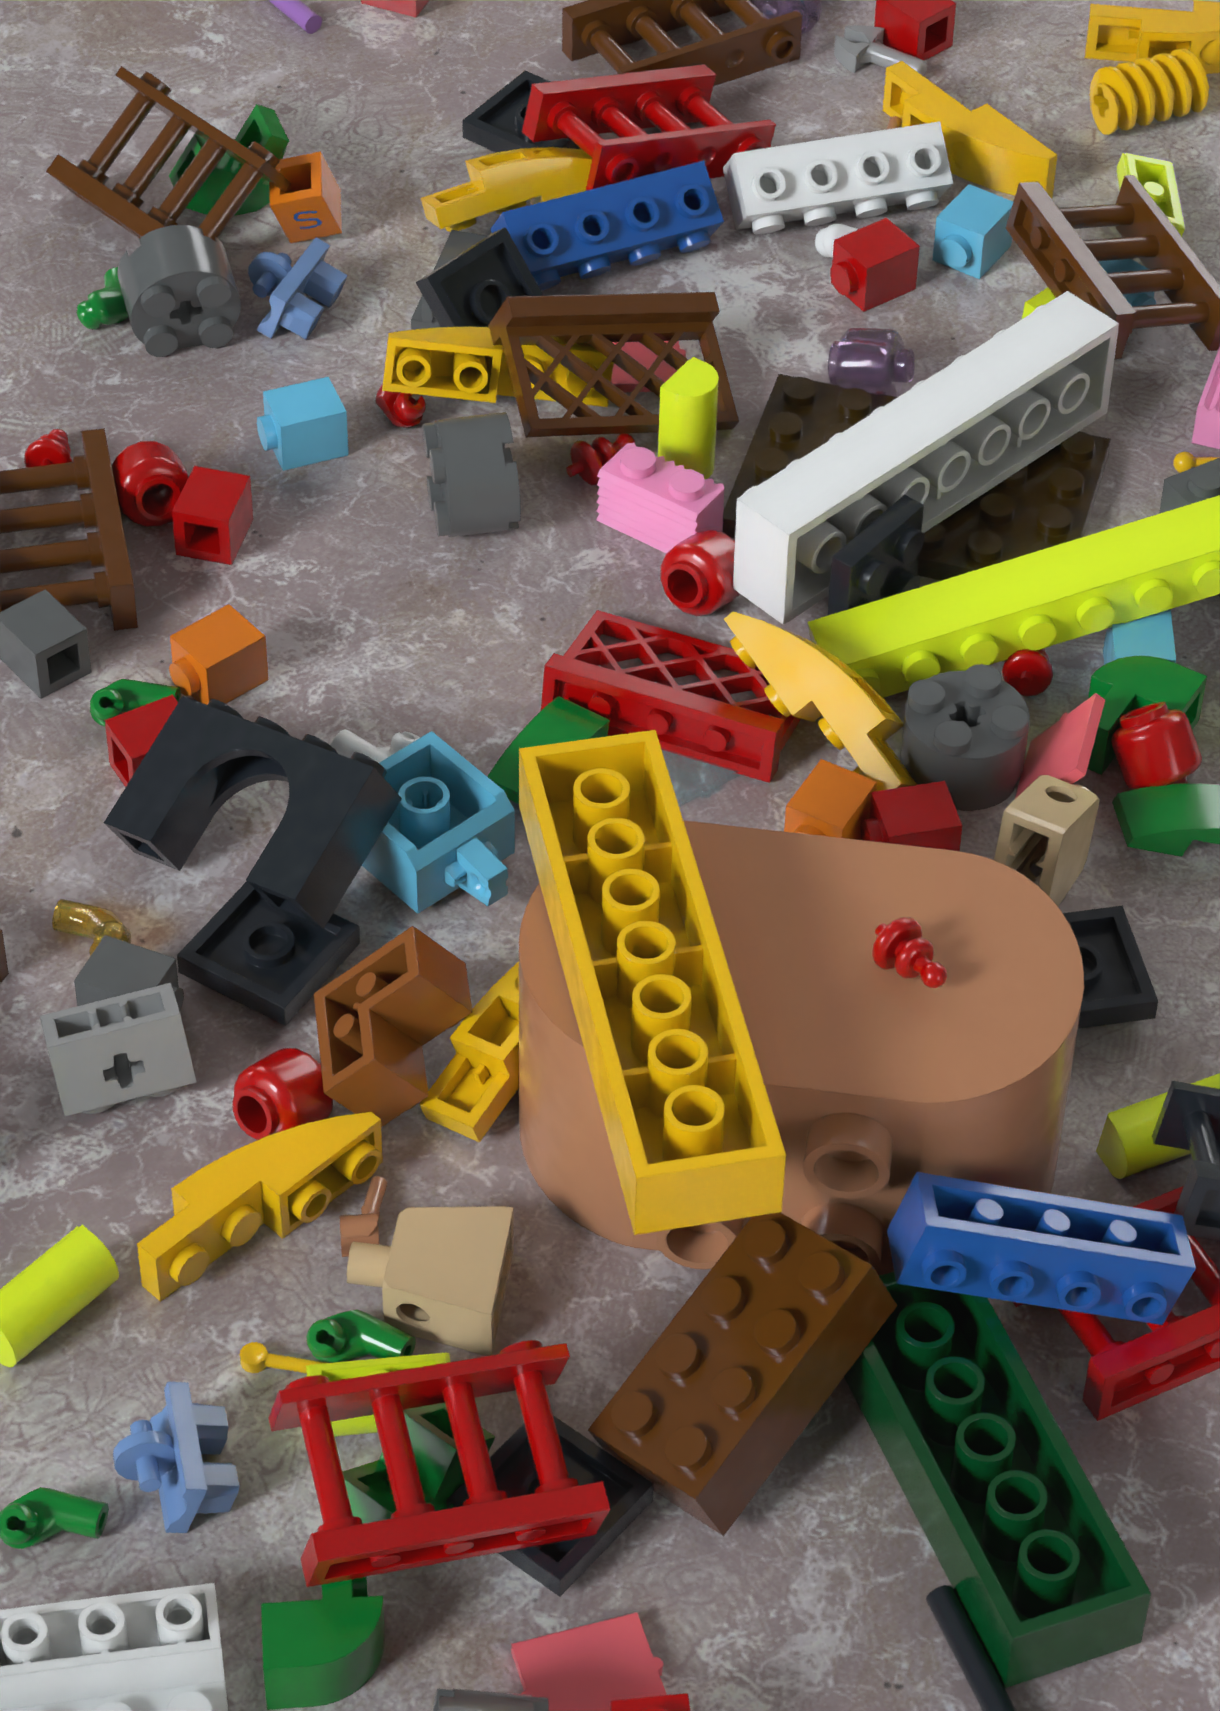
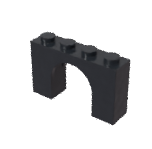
M182 696L107 816L104 824L134 853L180 871L212 818L228 799L242 789L256 783L271 780L286 781L289 783V799L285 814L246 878V881L275 910L324 929L402 798L384 779L387 774L386 769L377 761L362 753L354 752L351 758L338 754L331 745L316 736L305 734L303 739L300 740L290 736L284 728L267 718L258 716L255 722L243 719L235 709L219 700L211 699L208 705Z

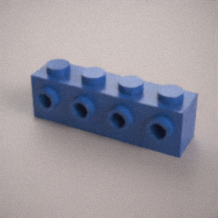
M700 161L502 212L490 230L493 233L506 227L537 285L543 291L558 285L561 282L560 277L579 273L581 279H588L608 272L612 268L611 264L629 259L631 266H637L659 258L662 255V250L679 247L681 253L698 250L711 243L710 237L724 223V219L705 163Z
M916 1172L887 1229L896 1284L1158 1325L1164 1324L1196 1269L1182 1215Z

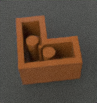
M411 926L315 992L314 1003L324 1094L355 1114L374 1113L381 1119V1127L427 1098L429 1094L422 1046L448 1028L455 1026L473 1012L466 963L419 929Z

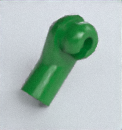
M118 267L111 268L105 273V288L93 291L88 294V300L78 304L76 313L84 327L95 330L102 323L113 325L129 317L118 281Z
M120 679L105 688L97 690L92 695L90 713L94 721L99 725L105 726V720L172 694L179 702L181 690L180 687Z
M357 1309L319 1319L311 1325L306 1336L307 1346L313 1356L319 1361L326 1363L343 1362L369 1354L376 1358L412 1356L416 1346V1338Z
M40 1487L21 1496L0 1511V1538L6 1545L17 1549L34 1546L61 1531L98 1539L102 1535L107 1522L108 1504L71 1493Z

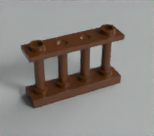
M587 0L562 8V52L571 61L599 53L618 74L705 64L716 74L714 86L800 59L803 15L797 10L769 19L751 0ZM733 11L746 27L724 33L711 18ZM689 25L702 41L680 47L666 33L667 31ZM644 39L658 55L635 62L621 46Z
M122 66L115 75L136 94L88 161L82 158L77 166L58 154L46 170L49 175L75 196L137 238H141L148 232L158 228L179 225L176 221L225 153L243 166L198 227L202 229L204 236L214 241L215 237L218 239L261 177L283 192H286L291 185L275 169L280 160L263 146L253 141L249 148H246L169 98L168 95L172 90L151 73L145 71L141 78H139ZM155 107L171 117L123 185L117 182L112 190L106 187L104 184L109 177L105 173L152 108ZM190 130L206 140V143L160 207L157 209L153 206L148 214L140 210L139 208L144 203L140 197L187 132Z
M1135 175L1124 176L1116 204L1058 208L1039 181L1019 183L1005 229L1056 298L1068 291L1119 323L1114 360L1122 358L1128 337L1133 329L1189 324L1208 351H1217L1219 349L1220 285ZM1114 226L1122 237L1082 240L1074 229ZM1139 258L1142 264L1150 270L1107 273L1099 261ZM1164 291L1172 303L1131 306L1123 294Z
M105 428L81 431L84 455L73 456V462L0 471V495L77 485L78 491L89 489V493L80 494V500L0 510V534L82 523L84 524V529L96 528V532L87 533V539L0 550V574L89 562L91 563V568L103 567V571L94 572V579L1 590L0 612L46 589L64 607L96 602L98 603V608L110 607L114 631L138 628L134 583Z

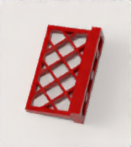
M599 610L594 613L563 656L553 653L544 665L541 710L560 696L609 719L608 736L656 730L662 752L768 783L771 782L778 771L781 750L801 718L792 716V714L785 717L775 708L764 691V688L770 683L757 666L754 669L748 667L734 649ZM602 634L627 642L604 646L599 638ZM671 653L682 658L661 662L656 655ZM639 658L644 665L621 669L617 662ZM726 669L739 674L717 678L713 671ZM695 674L701 682L679 686L673 678ZM752 691L757 698L736 702L731 694Z

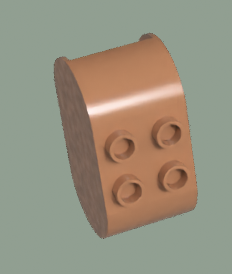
M683 820L786 1153L781 1213L869 1263L880 1276L894 1271L887 1229L916 1172L1050 1194L1054 1184L1084 991V970L1080 949L1070 924L1054 901L1038 885L1023 874L995 860L972 853ZM539 882L526 906L519 934V1129L523 1155L529 1170L538 1186L554 1205L573 1221L596 1235L632 1248L661 1251L668 1259L685 1267L712 1269L751 1217L634 1235ZM901 917H911L919 922L923 933L922 938L929 940L933 944L934 956L932 962L942 964L947 970L946 982L941 987L929 988L922 982L921 975L913 979H905L897 974L895 968L884 970L877 966L872 956L873 944L877 938L875 934L877 926L881 923L888 925Z

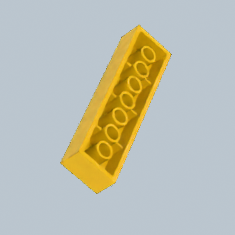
M656 730L519 748V808L634 1235L782 1212L786 1153Z

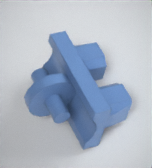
M315 237L293 267L291 266V258L285 253L263 252L254 258L248 268V275L253 284V292L261 298L269 296L271 310L261 321L257 331L272 339L278 329L283 326L305 340L309 337L319 322L324 307L304 295L307 294L331 308L339 297L348 275L324 262L330 245Z
M168 1381L164 1388L166 1399L164 1409L151 1417L150 1421L138 1420L130 1425L131 1435L119 1441L115 1446L113 1461L117 1473L126 1479L138 1481L139 1488L142 1491L153 1492L157 1489L159 1490L166 1533H187L196 1513L230 1511L239 1492V1480L236 1465L232 1463L203 1462L201 1454L220 1455L227 1441L229 1427L225 1406L192 1403L189 1382Z

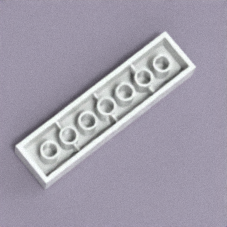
M1066 291L1046 305L1037 307L1030 315L1006 330L997 332L990 340L968 354L959 356L952 364L933 376L919 381L909 391L887 405L876 408L869 416L844 432L835 434L828 442L801 459L792 461L785 469L763 483L749 488L742 496L737 498L733 589L784 625L829 595L832 556L902 496L907 495L924 505L922 532L925 533L1105 415L1108 410L1119 323Z

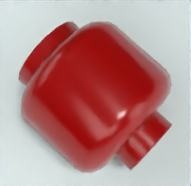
M140 441L127 446L116 456L112 464L118 503L122 512L131 521L146 527L162 526L172 522V510L189 477L179 456L170 447L156 441Z
M706 530L693 534L675 545L665 554L660 567V580L665 594L674 606L686 614L702 616L714 613L740 595V593L733 589L735 540L723 532Z
M1158 702L1135 709L1119 718L1121 727L1112 734L1111 744L1124 780L1130 789L1134 790L1169 784H1188L1186 777L1200 767L1202 756L1189 720L1183 711L1168 709L1166 702Z
M282 1048L255 1062L238 1075L234 1085L233 1113L235 1119L248 1136L257 1140L302 1124L328 1119L333 1109V1099L324 1094L321 1063L312 1055L297 1048Z

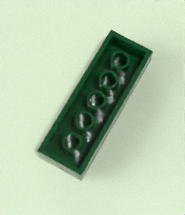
M894 1271L880 1275V1279L897 1304V1307L844 1378L1004 1687L1008 1688L1141 1643L1151 1591L988 1298L896 1284Z

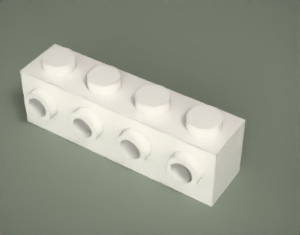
M940 121L737 152L731 156L723 167L735 229L753 228L754 234L772 233L785 227L784 222L803 219L806 226L822 225L836 220V214L855 211L857 218L873 217L887 212V206L904 203L907 204L908 210L924 209L938 204V198L953 185Z

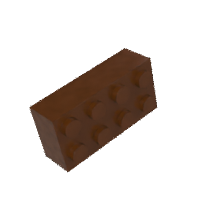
M781 1212L753 1216L588 1428V1431L602 1449L652 1482L656 1493L724 1536L897 1307V1304L874 1267Z

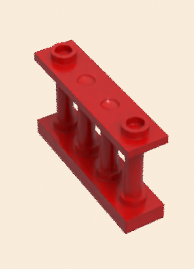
M704 64L532 84L522 132L533 142L570 138L592 158L586 190H591L704 161L710 179L725 177L723 167L734 153L771 147L776 124L770 119L732 123L710 104L716 74ZM699 122L704 128L691 129L686 123ZM657 127L662 133L647 134L643 129ZM613 132L619 138L604 140L598 134Z
M1184 1186L1133 1207L1174 1214ZM1188 1235L1196 1266L1191 1279L1211 1304V1307L1187 1317L1182 1315L1176 1316L1171 1310L1163 1325L1146 1323L1152 1332L1126 1343L1124 1341H1115L1097 1315L1058 1309L1092 1356L1089 1358L1082 1401L1097 1421L1220 1369V1270L1194 1236ZM1012 1302L1015 1307L1024 1305V1303Z
M526 1340L511 1344L496 1355L329 1382L326 1376L313 1375L292 1381L284 1390H279L269 1415L271 1432L301 1427L323 1524L318 1527L317 1532L311 1533L300 1558L306 1586H317L595 1535L611 1510L604 1483L602 1481L579 1486L577 1479L569 1478L546 1390L547 1385L556 1384L570 1358L567 1343L543 1347L542 1343L538 1340ZM516 1391L540 1486L534 1491V1494L508 1498L506 1492L498 1491L475 1397ZM445 1403L469 1498L464 1501L461 1507L436 1511L433 1504H428L425 1501L403 1410ZM374 1415L397 1511L390 1516L391 1519L363 1524L360 1517L353 1516L331 1422Z

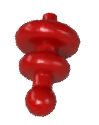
M53 429L49 434H44L38 438V440L28 446L24 455L26 468L72 462L68 435L61 429Z
M625 433L617 436L612 443L605 437L600 436L592 441V445L586 441L578 440L571 446L570 456L572 464L566 467V472L570 477L578 474L585 482L596 486L600 479L597 477L599 470L627 443H635V439L632 435Z
M1045 648L1036 651L1023 649L1013 653L1005 660L1002 674L1004 681L1015 688L1021 695L1037 696L1044 692L1051 684L1053 669Z
M901 917L888 925L881 923L877 926L875 930L877 938L872 950L873 960L877 966L884 970L895 968L897 974L905 979H913L921 975L922 982L929 988L941 987L946 982L947 970L942 964L932 962L934 956L933 944L929 940L922 938L923 933L919 922L911 917Z

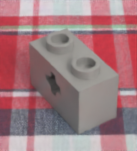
M171 983L40 1016L65 1116L77 1113L96 1114L108 1110L115 1103L146 1095L162 1097L175 1092L181 1086L197 1083L181 1014Z

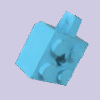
M432 731L381 761L379 764L387 771L384 779L402 799L362 866L417 914L459 887L486 906H490L508 894V886L506 885L508 869L501 861L515 853V810L505 791Z

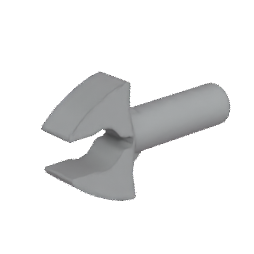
M864 25L845 26L844 38L835 36L834 55L846 69L853 73H856L865 63H873L887 68L900 61L905 62L922 76L926 73L927 63L924 60L883 45V28Z

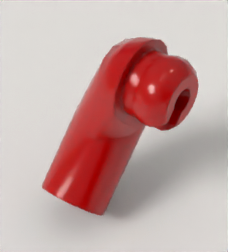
M381 384L375 397L377 406L393 425L411 428L422 421L423 413L426 410V402L422 395L416 401L412 394L382 391Z

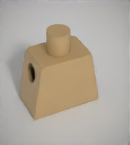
M1040 775L1004 810L994 860L1009 866L1030 879L1059 907L1087 861L1100 802L1099 798L1095 793H1092L1082 785H1072L1049 775ZM1037 862V866L1043 868L1038 877L1034 876L1030 871V866Z
M407 1207L398 1214L391 1246L352 1242L347 1263V1283L382 1288L384 1322L412 1336L480 1355H493L514 1252L513 1207Z

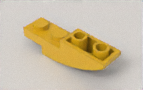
M1194 0L1192 12L1090 4L1085 58L1134 62L1140 58H1152L1156 54H1170L1173 50L1187 49L1198 58L1206 74L1220 73V2Z
M900 61L886 68L883 112L890 117H899L902 121V127L940 121L952 174L989 189L1014 196L1016 195L1019 183L1039 181L1050 198H1053L1058 156L1056 153L987 103L970 111L905 62Z
M542 147L497 152L466 160L465 163L470 182L421 198L426 219L439 229L445 228L449 232L451 230L460 231L477 223L476 217L493 211L501 215L502 212L527 206L526 200L529 199L532 205L587 191L586 185L592 158L580 149Z
M439 327L388 333L382 391L496 403L497 395L515 397L503 345H493L489 327ZM576 343L569 350L595 371L599 369L607 358L588 343ZM521 345L524 358L545 373L554 361V358L537 345ZM613 362L610 363L602 374L610 382L612 379ZM559 364L550 375L552 380L576 398L587 385L586 382L562 364ZM594 388L589 391L582 401L586 405L608 407V399ZM539 390L534 399L555 401L542 390Z
M734 611L724 618L735 634V637L730 640L732 648L748 667L754 669L757 666L770 683L764 688V691L771 703L782 715L788 717L792 714V716L814 722L823 715V718L818 721L823 734L838 750L846 747L858 764L853 772L877 781L876 791L917 785L886 741V739L903 727V722L887 702L859 674L828 651L786 629Z
M519 962L488 990L472 1008L473 1012L464 1018L450 1036L456 1054L429 1089V1096L419 1103L426 1119L479 1143L519 1088Z
M372 1112L343 1115L302 1124L271 1134L224 1155L172 1187L174 1216L137 1243L142 1287L161 1302L181 1286H188L198 1280L207 1266L232 1247H238L248 1242L261 1225H267L283 1239L301 1224L316 1220L326 1210L330 1202L354 1184L358 1185L367 1181L375 1173L379 1165L383 1163L381 1119Z

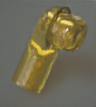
M60 899L57 902L52 918L53 929L94 939L89 950L90 956L105 935L131 943V932L112 911Z

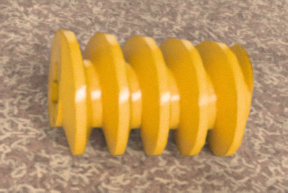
M1187 49L1173 50L1170 54H1156L1152 58H1140L1133 63L1123 62L1119 63L1116 67L1100 68L1094 74L1090 85V109L1098 130L1103 135H1110L1117 130V126L1121 130H1130L1134 127L1135 123H1138L1140 126L1150 125L1154 118L1157 121H1167L1172 116V113L1176 117L1186 116L1190 108L1193 112H1201L1206 107L1209 98V84L1204 68L1198 58Z

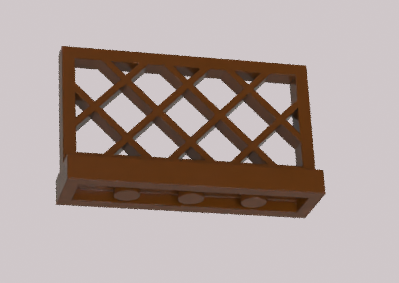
M715 292L509 296L488 325L493 345H503L525 438L659 432V414H652L634 399L644 386L660 397V387L665 382L653 373L663 360L676 370L688 361L687 358L672 348L677 341L699 340L704 362L714 367L718 373L716 430L734 429L739 422L713 325V320L720 312ZM626 342H640L658 356L649 369L621 350ZM588 343L607 358L599 369L595 371L569 351L574 344ZM521 345H537L554 358V361L545 373L524 358ZM611 362L639 382L629 396L602 376ZM559 364H562L587 383L577 398L550 378V375ZM594 388L620 409L615 416H600L582 401L589 391ZM539 390H542L567 409L562 418L539 419L534 399Z

